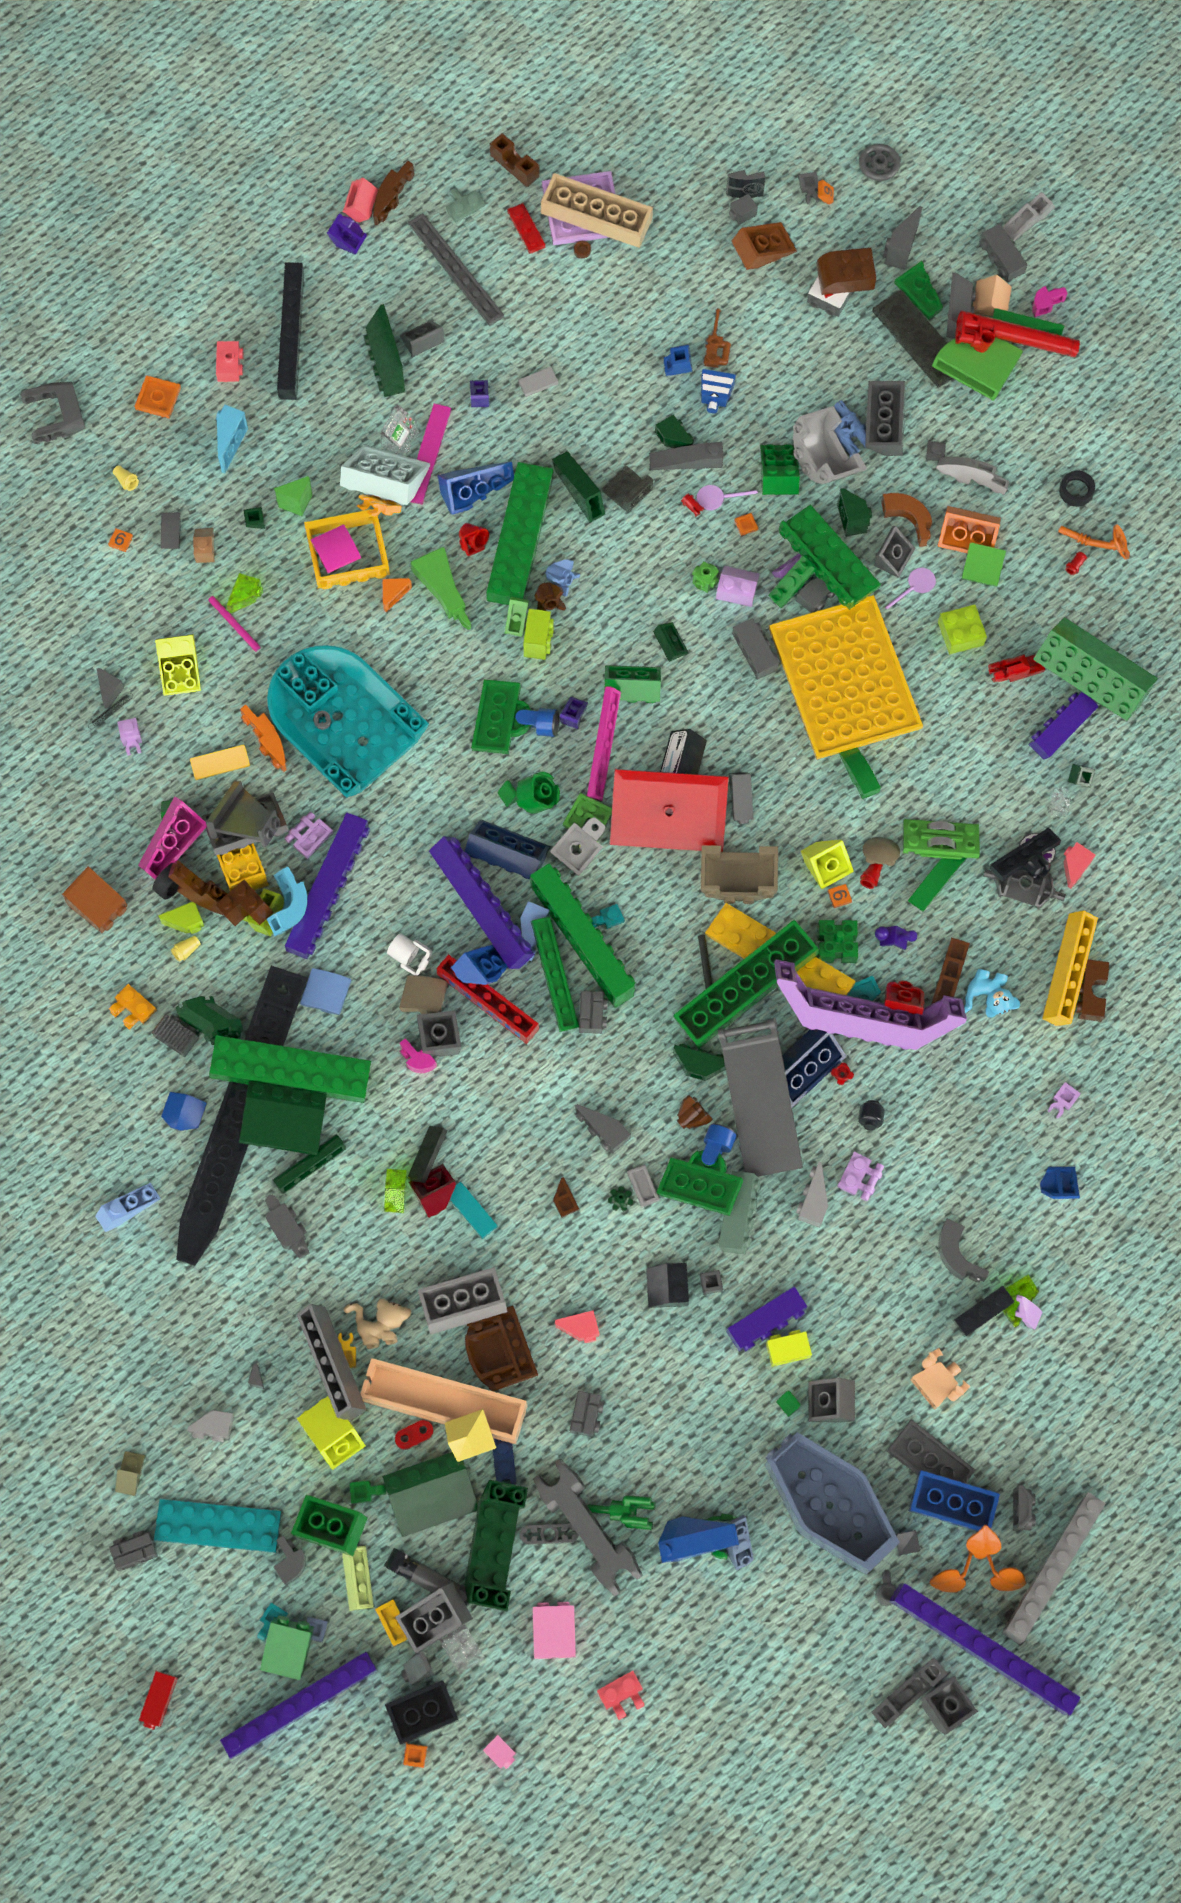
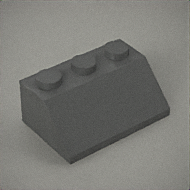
M952 272L947 338H955L956 323L960 311L974 313V306H971V301L975 302L976 291H972L973 283Z

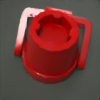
M465 523L461 527L459 543L467 556L485 550V545L489 540V531L486 528L471 523Z

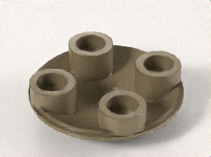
M876 837L864 843L863 854L866 857V862L869 864L877 863L893 866L900 856V848L890 839Z

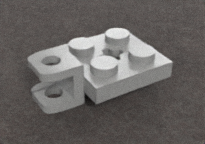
M595 817L589 819L582 828L573 823L550 852L579 876L603 848L597 842V839L604 832L605 825ZM593 824L598 825L597 831L592 830L591 826ZM573 844L575 846H577L578 844L581 845L580 854L572 853L573 848L571 847Z

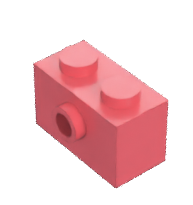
M364 178L353 181L343 212L359 223L368 220L372 215V208L378 188Z
M217 341L216 376L218 382H239L240 375H243V365L240 364V359H243V348H240L239 341Z

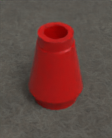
M870 864L860 876L861 885L868 889H873L874 886H877L883 864Z

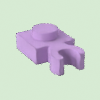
M1065 1082L1053 1097L1057 1103L1051 1104L1048 1112L1050 1113L1053 1108H1056L1059 1111L1056 1118H1060L1064 1108L1069 1110L1081 1093Z

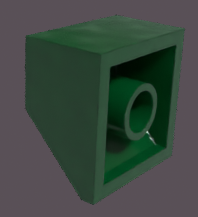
M841 488L837 507L845 537L867 533L868 526H870V518H872L871 508L867 507L864 499L845 488Z

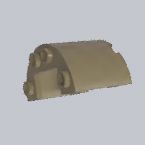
M702 845V893L705 894V897L724 900V903L734 904L735 901H743L744 904H754V901L773 898L778 891V846H759V853L721 852V846Z

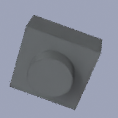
M928 441L926 460L939 461L940 458L945 457L946 443Z

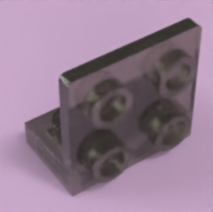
M625 466L602 488V491L629 513L653 490V479L649 475L642 479L628 466Z

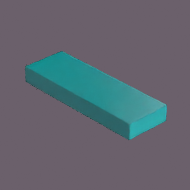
M461 1181L457 1183L450 1201L478 1235L484 1239L498 1225Z

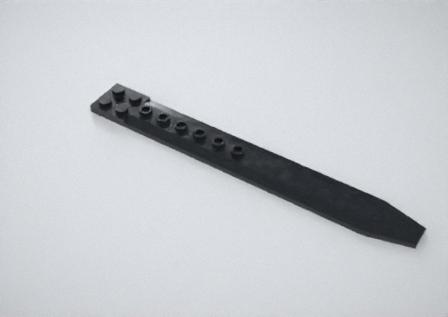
M271 965L244 1040L284 1046L308 977ZM284 985L288 993L282 995L277 989L282 988ZM229 1081L180 1218L177 1261L196 1266L218 1233L249 1145L239 1143L248 1084Z

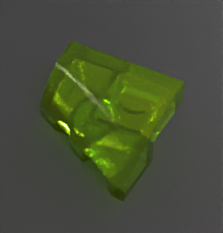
M1029 1274L1005 1288L1015 1302L1004 1309L1003 1313L1015 1328L1020 1325L1022 1318L1015 1316V1312L1020 1304L1019 1301H1016L1017 1295L1023 1296L1032 1302L1039 1292Z

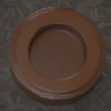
M587 241L575 243V256L581 259L589 257L591 245Z

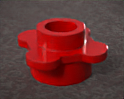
M841 1063L837 1068L831 1070V1075L837 1079L838 1085H844L845 1081L851 1080L854 1077V1073L850 1071L846 1063Z

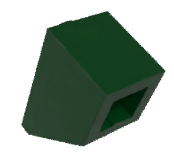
M674 414L655 425V434L665 447L679 448L693 445L694 439L692 435L685 431L682 421L677 419Z

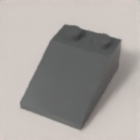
M919 206L892 232L891 238L887 237L883 257L886 258L885 265L905 270L923 207Z

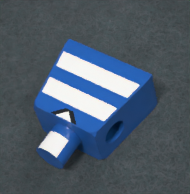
M702 369L701 403L708 404L707 412L715 414L718 411V406L726 407L735 385L736 374Z

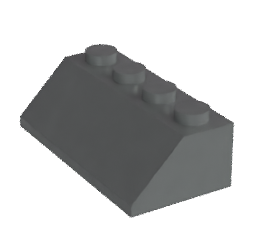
M868 381L865 447L884 456H903L905 381Z

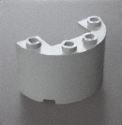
M834 406L799 416L793 427L794 456L798 460L803 473L819 484L836 481L867 469L859 453L853 454L848 458L834 432L842 422Z

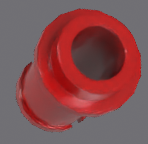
M688 493L682 498V505L688 507L697 517L701 513L700 511L703 512L704 507L693 498V495Z
M1077 552L1072 561L1066 564V572L1070 575L1077 574L1081 565L1087 560V556L1082 552Z

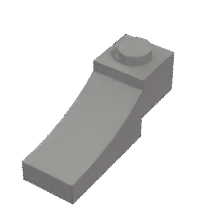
M1040 192L1029 204L1026 203L1003 226V229L1013 241H1016L1041 219L1043 220L1055 206Z

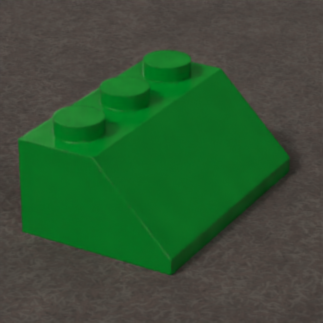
M605 665L604 692L605 687H613L621 692L620 701H627L629 703L645 701L650 704L660 702L661 667Z

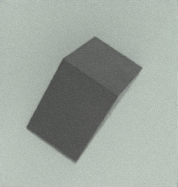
M97 668L102 701L105 709H108L124 689L121 680L103 669Z

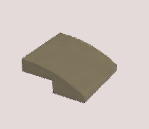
M407 976L399 1006L402 1012H420L421 1014L441 1012L448 982L432 977Z

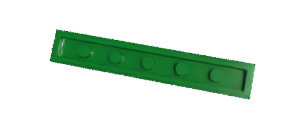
M549 916L532 920L530 922L559 1032L579 1028L551 918Z

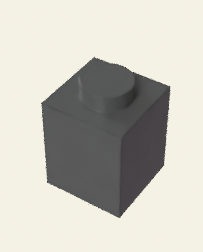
M747 194L730 204V218L733 221L736 220L738 225L757 216L758 206L750 195Z

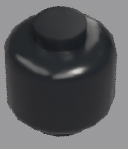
M866 1101L860 1106L858 1122L866 1130L870 1131L881 1127L884 1121V1107L878 1101Z

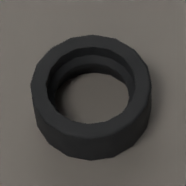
M1080 470L1067 473L1060 484V497L1070 506L1080 507L1090 502L1095 492L1094 479L1088 473ZM1072 480L1082 481L1086 484L1088 492L1082 497L1073 496L1068 492L1067 484Z
M173 863L161 871L152 887V890L164 900L171 898L178 892L179 885L168 877Z

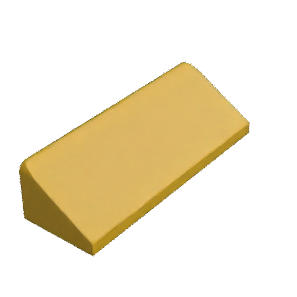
M245 745L190 758L195 780L250 766Z

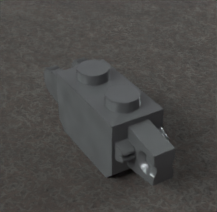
M268 1195L265 1201L270 1210L266 1216L268 1224L284 1249H292L299 1259L305 1257L310 1252L305 1242L304 1234L307 1232L302 1223L297 1224L294 1218L297 1215L291 1206L287 1208L285 1203L280 1204L275 1195Z

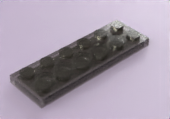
M902 290L897 291L873 307L872 312L937 388L953 379L932 367L937 354L947 342Z

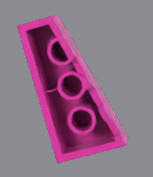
M174 796L138 866L153 879H156L164 868L182 856L207 827L206 822L182 800Z

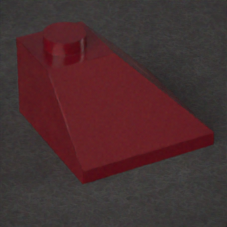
M443 1164L430 1171L426 1183L408 1182L428 1218L438 1215L447 1208L456 1186L455 1180Z

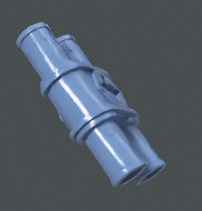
M840 400L834 407L841 416L842 422L834 432L843 448L851 457L853 453L857 454L860 451L851 438L857 437L864 448H866V426L856 417V413L850 411L843 400Z

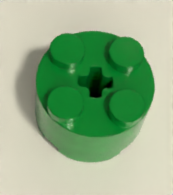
M539 772L519 780L517 783V805L531 814L540 813L556 805L559 802L560 790L558 784L555 785L553 782V776L547 772Z

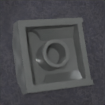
M1018 1485L1013 1489V1531H1031L1032 1527H1035L1036 1516L1032 1514V1506H1035L1036 1497L1035 1494H1032L1031 1489H1026L1023 1485Z
M956 1676L951 1677L921 1698L924 1711L936 1729L944 1735L979 1712L956 1680Z

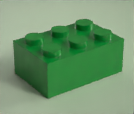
M305 1495L291 1534L298 1539L353 1557L368 1517L359 1511Z

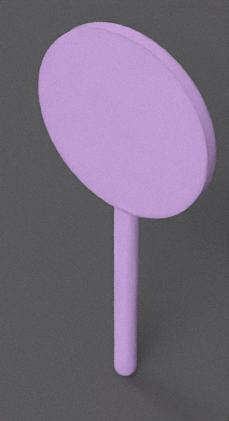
M707 485L698 491L697 502L705 510H715L722 505L724 498L757 494L758 491L723 494L719 487Z
M926 568L913 570L908 578L910 588L890 602L885 608L889 609L912 590L919 593L931 591L936 583L934 574Z

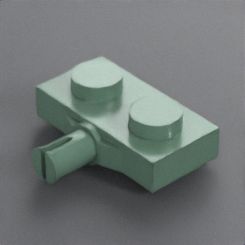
M455 188V190L451 191V194L456 200L446 206V211L456 223L484 207L485 202L476 190L462 196L458 189Z

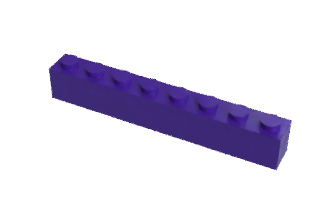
M346 812L307 896L305 914L293 926L285 944L287 952L308 959L309 955H313L316 949L315 941L317 938H321L324 931L322 926L331 917L332 911L330 909L333 904L336 905L338 902L340 887L344 888L347 882V877L345 876L348 871H352L355 864L353 859L356 854H360L362 849L361 842L363 838H367L370 832L368 820Z
M443 836L429 850L430 854L508 968L520 969L535 955L531 950L530 943L524 940L521 930L513 924L510 914L502 908L500 900L493 895L490 885L482 879L480 871L473 866L470 856L462 850L458 839Z
M364 1652L220 1739L229 1758L234 1759L368 1678L378 1670L369 1654Z

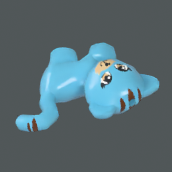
M978 969L975 977L967 986L964 1005L965 1013L972 1009L973 997L983 994L987 995L985 1011L988 1018L1019 1008L1020 1001L1009 990L1001 988V986L1006 984L1008 976L997 973L995 978L991 979L989 978V971Z

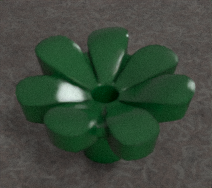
M620 1186L618 1191L615 1189L610 1191L612 1197L608 1198V1203L614 1204L612 1207L614 1211H617L619 1207L622 1211H627V1205H633L634 1201L629 1198L632 1196L630 1190L625 1192V1187Z

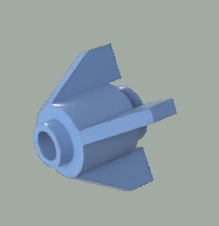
M570 559L553 563L546 569L547 580L552 584L562 587L564 592L562 595L565 597L568 596L569 591L567 586L573 582V579L580 578V574L571 571L574 561Z

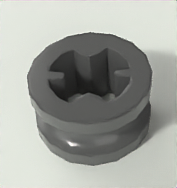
M318 711L314 715L315 726L321 730L327 729L330 726L331 718L328 712ZM322 717L323 719L325 717L326 722L320 724L318 718Z

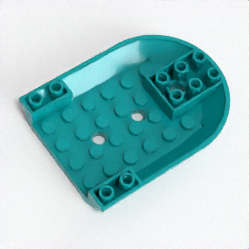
M322 645L296 652L278 667L268 688V709L276 728L346 798L359 794L411 749L429 726V723L361 657L341 647ZM310 688H316V689H317L315 692L312 691V690H309V691H308V689H310ZM318 711H326L330 715L331 724L327 729L321 730L315 726L314 715ZM335 713H341L343 718L336 721L332 716ZM322 717L318 718L320 724L326 722L325 717L323 719ZM360 738H367L368 743L361 746L358 744Z

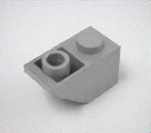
M212 1410L188 1426L187 1431L192 1434L193 1438L204 1439V1436L212 1437V1441L223 1443L224 1439H230L234 1415L232 1413Z

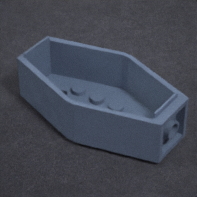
M798 1432L795 1435L790 1433L783 1439L780 1449L775 1447L767 1455L765 1467L797 1531L809 1541L866 1575L900 1543L868 1479L861 1470ZM800 1471L805 1473L804 1479L798 1477ZM832 1502L834 1505L833 1509H827L826 1503ZM856 1532L861 1533L862 1538L860 1540L855 1539L854 1534Z

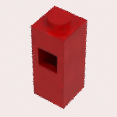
M158 1671L155 1672L139 1721L144 1722V1727L155 1730L156 1726H162L178 1678Z

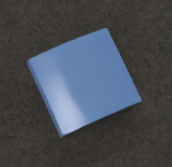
M312 968L300 1004L305 1007L320 1009L322 1012L340 1015L351 979Z

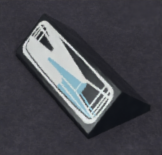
M691 729L671 731L660 772L698 774L707 740Z

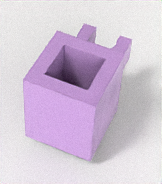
M136 718L118 721L120 738L123 746H126L127 756L131 755L130 750L133 747L137 748L138 753H142L138 744L142 743Z

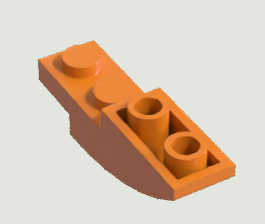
M244 705L240 709L242 715L240 718L247 726L250 724L254 728L252 731L259 738V750L265 757L268 755L272 759L271 763L277 770L280 768L285 772L287 770L285 754L276 729L264 713L257 717L247 705Z

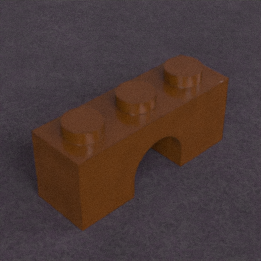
M503 133L490 143V156L523 185L529 187L539 178V164L528 155H525L523 158L520 157L515 150L514 143Z
M1087 960L1079 992L1080 1001H1077L1076 1013H1079L1078 1019L1102 1022L1104 1019L1106 999L1095 996L1092 992V986L1106 984L1108 981L1109 962Z

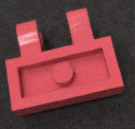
M634 1671L597 1690L606 1710L612 1707L619 1720L626 1717L620 1702L631 1697L637 1710L644 1707V1703L638 1694L643 1688Z

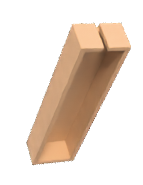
M371 1358L366 1374L368 1380H364L360 1393L363 1402L444 1425L445 1422L483 1409L493 1438L517 1444L528 1406L525 1400Z

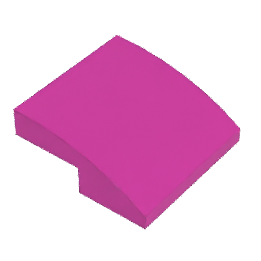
M344 524L311 539L312 545L318 553L327 573L361 558Z

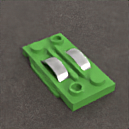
M904 819L903 853L914 852V854H920L921 857L962 859L964 857L979 859V824Z

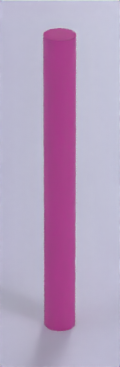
M211 596L208 601L255 652L261 649L259 644L214 596Z

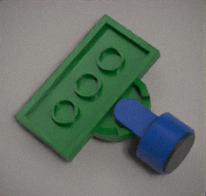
M484 679L471 749L472 751L509 754L512 737H519L533 727L536 728L538 736L555 737L559 728V712L557 709L539 708V711H531L526 702L519 700L520 683Z
M714 1123L709 1125L703 1140L706 1144L705 1149L702 1151L697 1150L691 1156L689 1162L671 1157L656 1193L659 1196L730 1216L744 1180L741 1177L726 1173V1161L721 1154L722 1152H731L737 1137L736 1133L729 1127Z

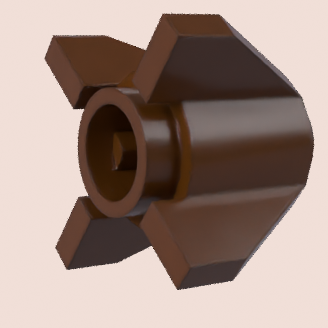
M550 582L539 585L534 595L536 601H538L537 610L547 611L557 607V609L564 611L566 609L565 604L559 598L564 593L562 587Z
M688 1095L683 1099L677 1114L679 1118L677 1122L683 1129L687 1127L690 1130L691 1128L707 1125L713 1120L699 1104L695 1096L692 1098Z

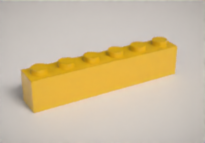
M1084 910L1069 913L1047 997L1042 1019L1055 1026L1072 1023L1098 920L1097 917Z

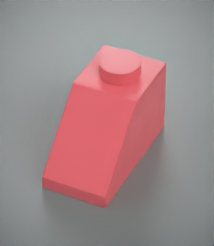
M1078 842L1073 847L1069 846L1063 854L1066 856L1063 863L1067 884L1070 889H1072L1095 857L1094 853Z
M594 1310L555 1320L556 1328L578 1341L591 1343L596 1341V1337H599Z

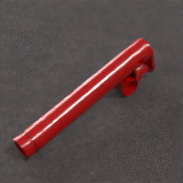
M960 311L957 318L955 343L960 344L963 342L970 344L980 353L986 352L995 338L1070 357H1076L1080 348V341L1077 339L966 311Z

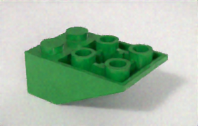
M760 445L762 495H799L800 473L798 460L794 456V445Z

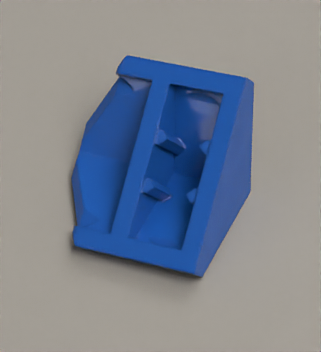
M170 1092L161 1117L170 1128L180 1131L199 1128L207 1103L187 1094Z
M1048 1167L1046 1174L1040 1182L1041 1193L1052 1199H1079L1080 1194L1075 1167Z

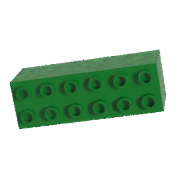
M1065 617L1051 629L1033 659L1126 721L1139 709L1158 680L1157 677Z

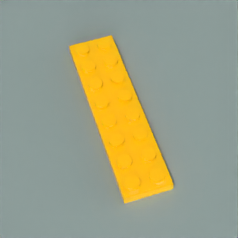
M725 903L705 932L706 936L743 959L776 934V932L728 903ZM814 957L797 971L801 980L809 988L847 996L855 984V980L817 957Z

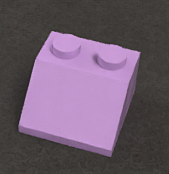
M724 566L717 588L716 599L752 607L760 573Z

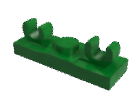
M803 555L768 596L779 608H783L817 570V567L806 555Z

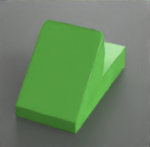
M515 597L510 598L504 633L523 637L528 616L529 600Z

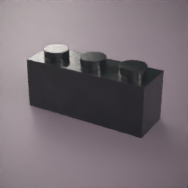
M1001 1286L952 1321L962 1335L966 1337L1015 1301L1005 1287Z

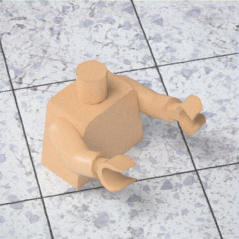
M940 1348L930 1352L922 1361V1366L925 1370L911 1378L912 1383L934 1410L938 1408L946 1397L951 1401H955L970 1388V1385L964 1380L963 1384L960 1387L958 1386V1382L954 1377L961 1372V1369L955 1362L946 1368L941 1362L936 1363L937 1358L943 1356Z

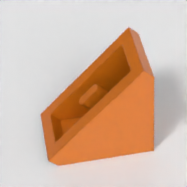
M409 578L382 579L384 611L390 610L412 588Z

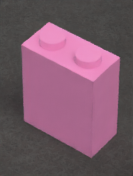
M558 1602L557 1606H549V1603H537V1607H533L534 1659L576 1658L574 1605L570 1606V1602Z

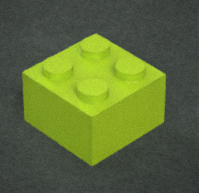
M976 604L940 613L938 625L949 655L984 646L987 635Z
M528 610L523 641L524 657L546 660V655L550 654L551 637L553 638L554 619L551 618L550 611Z

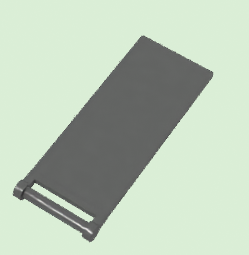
M776 1018L731 1029H718L744 1170L748 1173H755L757 1177L803 1168ZM771 1029V1034L727 1042V1037Z

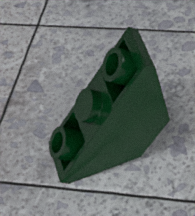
M685 1044L674 1045L673 1054L688 1077L706 1081L726 1070L724 1056L721 1054L714 1056L703 1049H690V1046Z

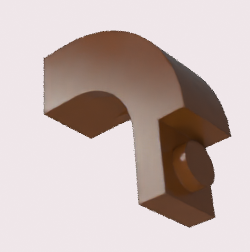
M883 494L881 504L884 518L898 516L908 519L916 529L919 547L926 546L928 540H930L929 529L932 524V518L927 508L919 500L906 494Z

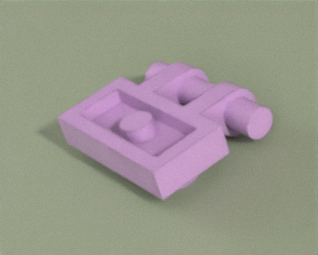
M312 812L302 816L300 822L294 828H291L288 831V835L284 838L288 843L296 839L297 841L293 844V847L307 859L333 834V830L321 819H318L315 823L312 822L315 818ZM305 827L309 828L303 835L300 834Z
M854 1152L837 1187L854 1196L859 1189L863 1191L860 1198L868 1201L870 1195H873L875 1191L874 1187L877 1181L883 1175L881 1172L884 1166L877 1163L875 1169L869 1167L871 1159ZM865 1174L871 1176L867 1184L861 1183Z

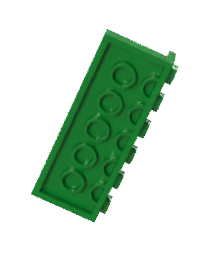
M811 504L785 522L783 520L780 522V535L791 543V547L795 552H799L801 556L806 555L817 567L815 575L826 583L831 593H835L841 605L846 606L850 610L880 588V582Z

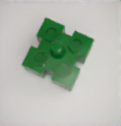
M819 920L817 941H822L819 942L818 958L825 963H833L834 959H841V963L857 962L858 942H853L856 941L858 936L857 920H842L841 925H835L834 920Z

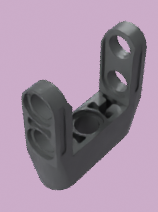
M53 382L21 392L20 396L24 404L48 398H58L64 419L63 422L37 428L31 434L34 444H40L39 442L56 440L57 437L61 436L62 438L68 437L85 429L72 382Z

